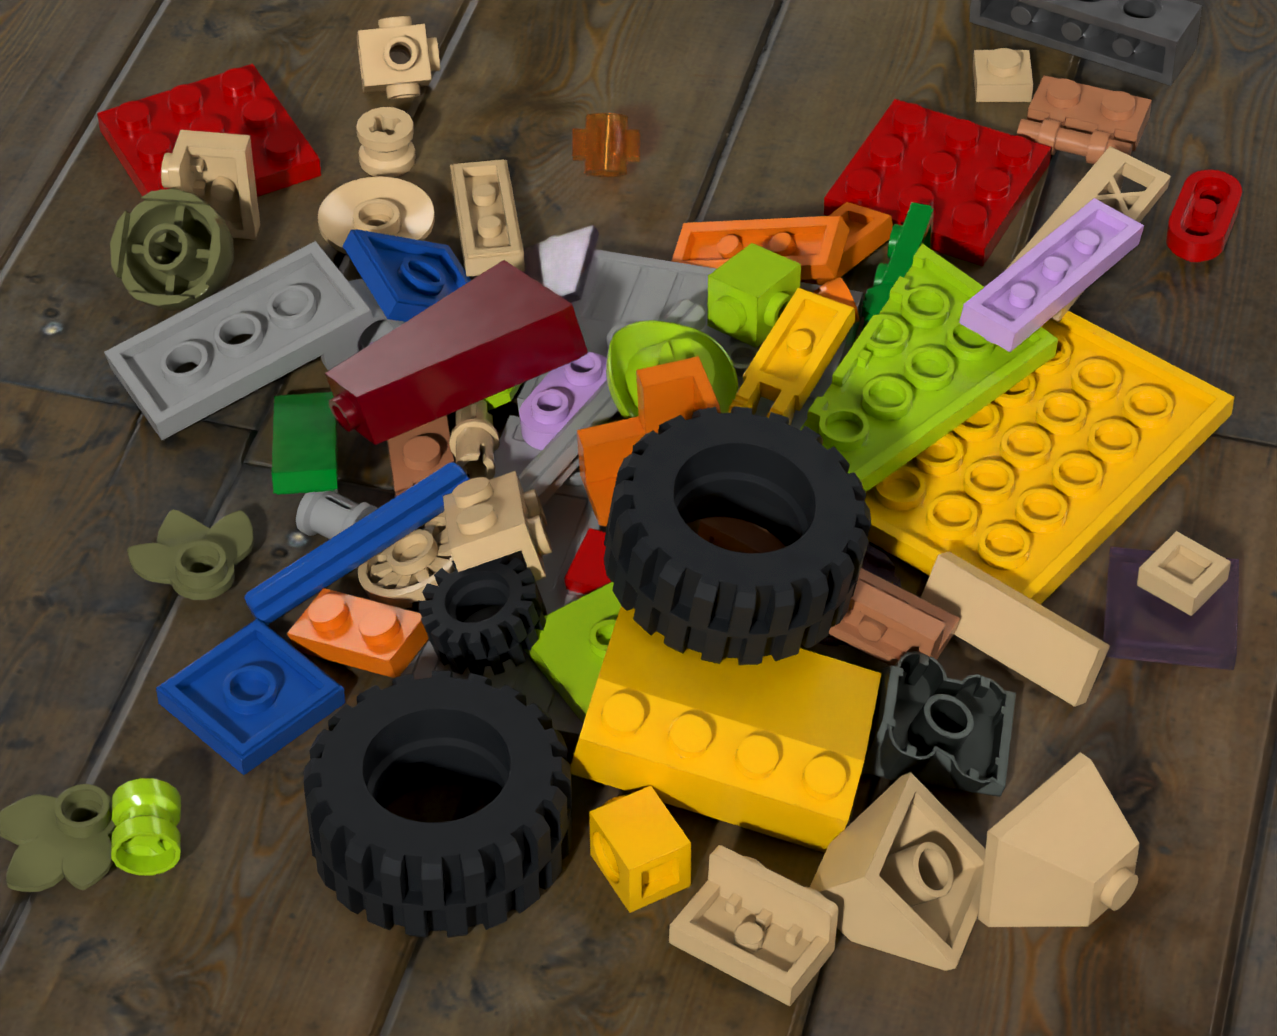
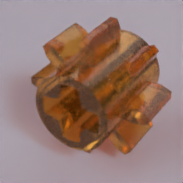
M616 113L588 114L585 118V129H572L573 161H584V174L589 176L627 175V162H640V130H628V116Z

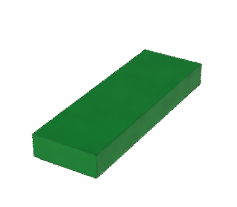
M332 392L274 396L273 493L280 495L335 491V489H338L337 420L329 406V400L334 397Z

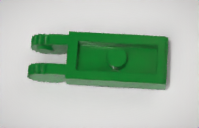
M911 202L903 225H893L887 252L890 261L888 264L879 263L873 287L867 289L862 306L864 324L862 331L871 317L878 315L890 297V290L900 276L904 277L911 268L913 257L922 243L928 248H932L934 213L932 206Z

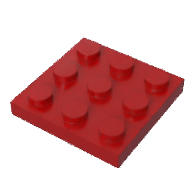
M253 63L240 68H232L224 73L190 84L178 85L171 90L146 98L128 101L120 106L97 113L102 135L142 196L151 191L170 189L163 188L162 161L165 153H173L180 130L250 135L257 197L321 176L320 158Z
M894 99L824 197V215L829 216L843 204L849 202L891 215L893 225H903L911 202L929 205L934 208L931 250L984 266L1050 165L1051 147L1027 140L1021 136L1011 135L978 125L969 120L936 112L918 104Z

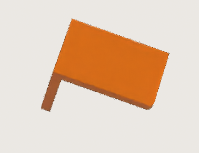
M699 356L636 370L639 416L577 430L580 476L600 526L606 527L608 524L617 473L624 458L632 454L633 445L645 434L653 430L658 433L659 425L677 416L682 415L685 420L692 419L693 412L716 407L717 412L721 413L720 405Z

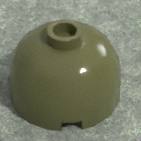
M175 188L151 191L141 197L144 201L136 205L131 213L125 211L118 219L110 242L111 266L116 277L122 279L125 288L130 291L129 293L135 299L164 310H185L217 293L227 281L234 261L233 237L224 218L206 201L195 194Z

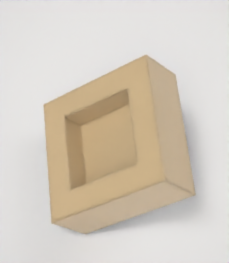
M1009 48L974 50L973 76L976 102L1032 101L1033 78L1029 50H1012Z
M1176 531L1139 567L1137 586L1192 616L1228 580L1231 561Z

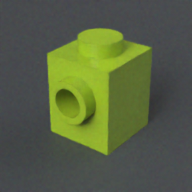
M749 244L708 275L707 326L757 348L765 341L797 288H800L801 264L756 244Z

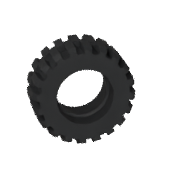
M734 406L731 409V413H718L716 407L693 412L692 419L685 420L680 415L659 425L658 433L653 430L645 434L633 445L632 454L624 458L617 473L604 545L606 546L604 565L606 575L614 583L612 591L626 611L635 609L633 620L650 635L656 631L665 636L664 644L682 654L686 648L702 653L701 660L720 664L722 657L738 659L739 665H758L762 663L763 656L772 655L774 660L778 661L798 654L801 644L806 648L815 646L828 636L830 628L839 624L848 611L869 541L868 535L871 527L870 508L865 502L866 492L855 472L848 473L850 464L835 447L827 450L822 445L823 438L821 435L807 426H804L802 430L789 425L788 417L773 412L770 413L768 418L753 415L752 408ZM710 517L741 519L766 529L785 545V548L767 553L730 551L704 540L691 530L687 524Z
M432 671L431 678L415 680L412 673L394 678L392 680L393 686L380 690L375 685L365 690L356 697V706L352 708L345 704L328 720L329 730L323 729L317 735L309 750L311 760L307 763L304 770L303 783L312 856L316 858L317 872L325 886L336 891L337 900L351 912L359 914L365 909L368 922L387 930H391L394 924L405 927V934L408 936L428 938L429 931H447V938L465 936L468 934V927L483 924L485 930H488L506 922L507 912L515 909L519 914L540 899L539 887L546 890L553 885L562 871V860L569 855L572 842L571 765L568 763V749L562 734L553 728L552 719L535 703L527 706L526 696L506 684L501 689L492 686V680L488 677L472 673L469 674L468 679L453 678L451 671ZM433 784L464 785L482 791L494 799L486 807L470 816L440 823L408 820L385 809L393 800L404 793Z

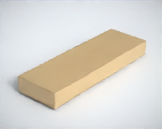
M507 160L450 165L451 184L466 277L479 276L503 260L522 272L525 271L524 250Z
M951 552L938 554L921 599L960 618L954 635L1074 707L1086 703L1110 645Z

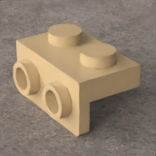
M180 130L173 153H165L161 168L163 188H175L195 194L206 201L224 218L233 238L256 240L260 227V217L250 135Z
M516 471L490 480L485 477L467 480L459 484L452 493L443 496L449 550L458 572L522 551L527 567L530 568L535 581L546 578L543 555L553 552L545 529L547 520L536 490L532 489L524 492Z
M718 845L709 856L707 882L670 924L669 943L774 999L791 1006L835 950L838 906L825 898L817 890L803 887L765 868L754 858L742 856L722 845Z

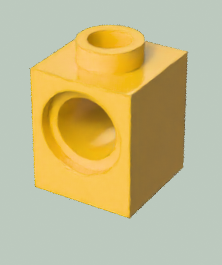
M651 785L627 796L614 797L605 802L601 807L589 811L590 855L629 913L691 886V842Z

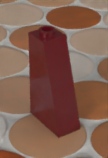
M503 260L326 372L325 375L334 396L329 400V406L338 423L346 431L350 432L355 429L374 445H377L573 362L587 354L588 351L572 303Z

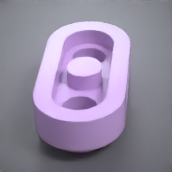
M588 352L573 362L551 370L522 403L519 411L521 434L528 445L535 449L543 450L607 380L606 357L594 352Z

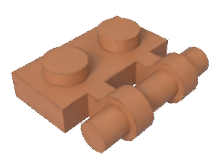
M1044 75L1028 107L1027 120L1021 119L1017 136L1050 146L1051 155H1055L1057 150L1085 156L1086 163L1095 164L1109 146L1131 156L1132 150H1136L1150 118L1152 100L1133 96L1123 91H1111L1076 83L1070 79H1058Z

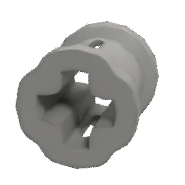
M335 489V491L305 493L300 501L296 514V525L301 532L308 536L320 534L331 539L378 508L366 502L358 504L338 494V489Z

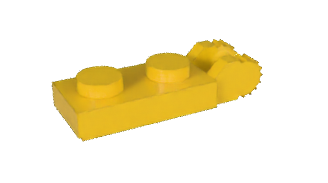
M797 288L744 372L743 384L736 393L735 399L729 405L727 413H731V409L735 406L752 408V414L755 415L760 398L764 397L774 401L766 417L769 418L771 412L788 417L789 425L791 426L795 410L800 411L853 326L855 322V308L805 289Z

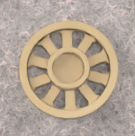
M445 511L358 566L359 582L372 601L402 609L410 608L415 601H426L422 591L427 583L438 586L434 577L436 572L441 568L449 574L455 571L452 563L453 558L449 550Z

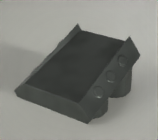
M917 651L907 652L901 656L895 666L891 665L877 670L876 672L882 674L861 774L897 780L902 775L912 773L922 784L1001 797L1006 784L1016 693L1003 690L996 681L978 674L968 675L962 681L947 678L942 665L935 658Z

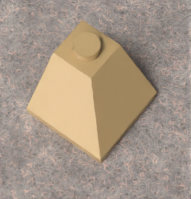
M1081 752L987 831L978 920L986 926L1088 927L1108 908L1113 911L1121 908L1133 894L1138 883L1135 868L1140 843L1092 760Z
M908 773L898 778L828 845L810 888L817 890L825 898L838 906L837 928L851 942L948 971L957 967L979 914L985 848L912 773Z

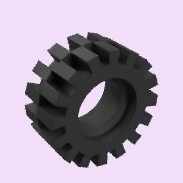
M506 555L458 572L453 560L454 572L449 574L441 568L434 574L438 586L426 584L422 591L426 601H419V611L422 616L421 621L439 661L444 666L449 663L452 672L460 675L468 667L470 673L483 676L484 668L487 666H491L494 675L505 672L503 662L511 659L517 667L526 661L522 650L525 648L531 651L532 646L539 640L535 629L544 631L546 624L544 616L548 614L530 568H525L522 560L514 557L509 562ZM495 605L503 606L499 612L488 619L479 622H464L471 614L482 608Z

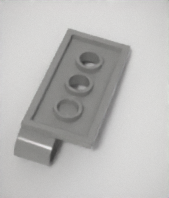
M314 241L104 353L116 377L161 440H164L321 356L324 366L329 371L405 322L387 319L364 280L356 279L348 282L319 244ZM237 335H253L249 340L241 344H227ZM188 362L198 365L193 370L185 373L174 372L179 366Z

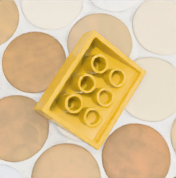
M621 606L571 763V774L631 793L651 785L663 803L825 853L828 845L845 830L849 821L865 760L882 673L802 648L799 649L798 654L775 661L772 655L763 656L762 663L758 665H739L738 659L722 657L720 664L701 660L702 653L686 648L682 654L664 644V635L657 631L650 635L633 620L634 608L626 611Z

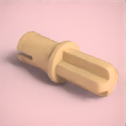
M481 400L456 411V426L451 432L449 443L451 452L456 457L455 463L460 465L466 474L470 475V479L485 477L490 480L495 475L493 453L495 450H498L500 443L498 432L493 426L492 415L487 412V402Z

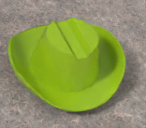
M639 321L621 328L612 337L606 360L607 385L612 400L624 419L637 417L639 414L636 370L699 356L720 405L721 413H727L729 405H731L738 392V378L732 360L725 349L714 338L699 330L665 321Z

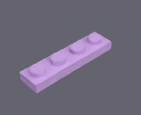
M1095 198L1092 199L964 303L959 323L1008 352L1013 351L1133 250L1140 242L1144 225Z

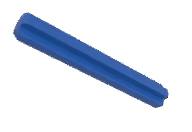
M454 462L446 464L247 592L244 597L250 612L255 619L258 618L264 624L269 625L320 592L323 588L331 585L445 511L443 496L452 493L459 484L470 480L466 472L460 465Z

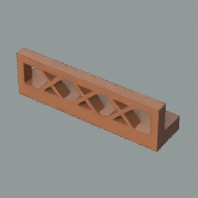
M730 517L703 518L700 521L698 535L704 540L730 551L767 553L785 548V545L772 533L745 520ZM861 568L848 611L839 624L830 628L829 634L890 666H895L900 657L907 652L917 651L937 660L957 630L960 618Z

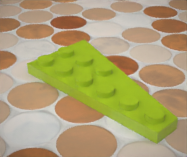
M923 243L913 257L911 268L904 277L900 276L891 288L890 297L878 315L871 317L833 373L831 385L822 397L817 396L808 409L807 420L800 428L802 430L804 426H807L821 435L823 438L822 445L827 450L835 447L850 464L848 473L855 472L865 492L1055 357L1058 338L1042 327L1037 329L1013 351L1008 352L961 325L959 321L964 303L982 290L984 286Z

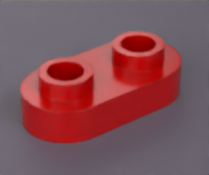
M1201 170L1187 177L1168 222L1166 243L1175 255L1189 262H1202L1214 259L1222 253L1239 213L1242 187L1239 181L1232 175L1219 170Z

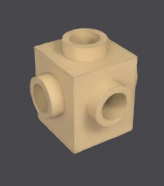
M410 16L378 20V29L358 30L356 38L363 93L386 90L387 99L420 96V87L429 86L431 71H440L437 38H427L425 24L412 25ZM402 52L409 61L405 64H397L392 61L390 54Z

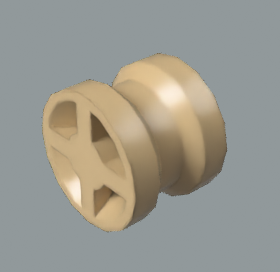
M380 107L371 109L358 119L356 130L358 140L362 144L359 149L361 168L369 175L398 177L410 171L416 159L415 148L411 142L414 133L411 116L405 111L394 107Z

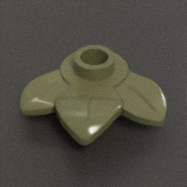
M173 509L169 511L159 529L157 543H145L129 547L127 549L129 561L135 573L140 577L152 582L171 584L173 589L185 598L192 600L212 599L220 596L231 587L235 579L234 566L252 551L254 544L253 527L250 519L242 510L226 515L209 528L190 516Z
M80 784L66 789L58 798L35 794L22 798L1 810L0 837L18 845L6 874L8 888L21 892H40L54 887L65 877L75 888L86 890L100 881L108 873L113 863L110 839L116 826L112 821V798L100 787Z

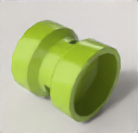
M140 778L121 785L112 795V821L116 828L112 832L111 859L118 868L135 875L152 876L164 873L175 867L178 863L181 853V834L176 826L180 822L181 796L175 787L158 779Z

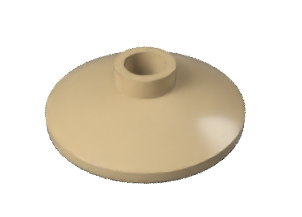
M384 176L360 178L339 186L328 194L318 211V226L322 237L330 246L345 254L347 253L343 248V244L351 229L424 241L432 231L435 222L434 206L425 191L411 182Z

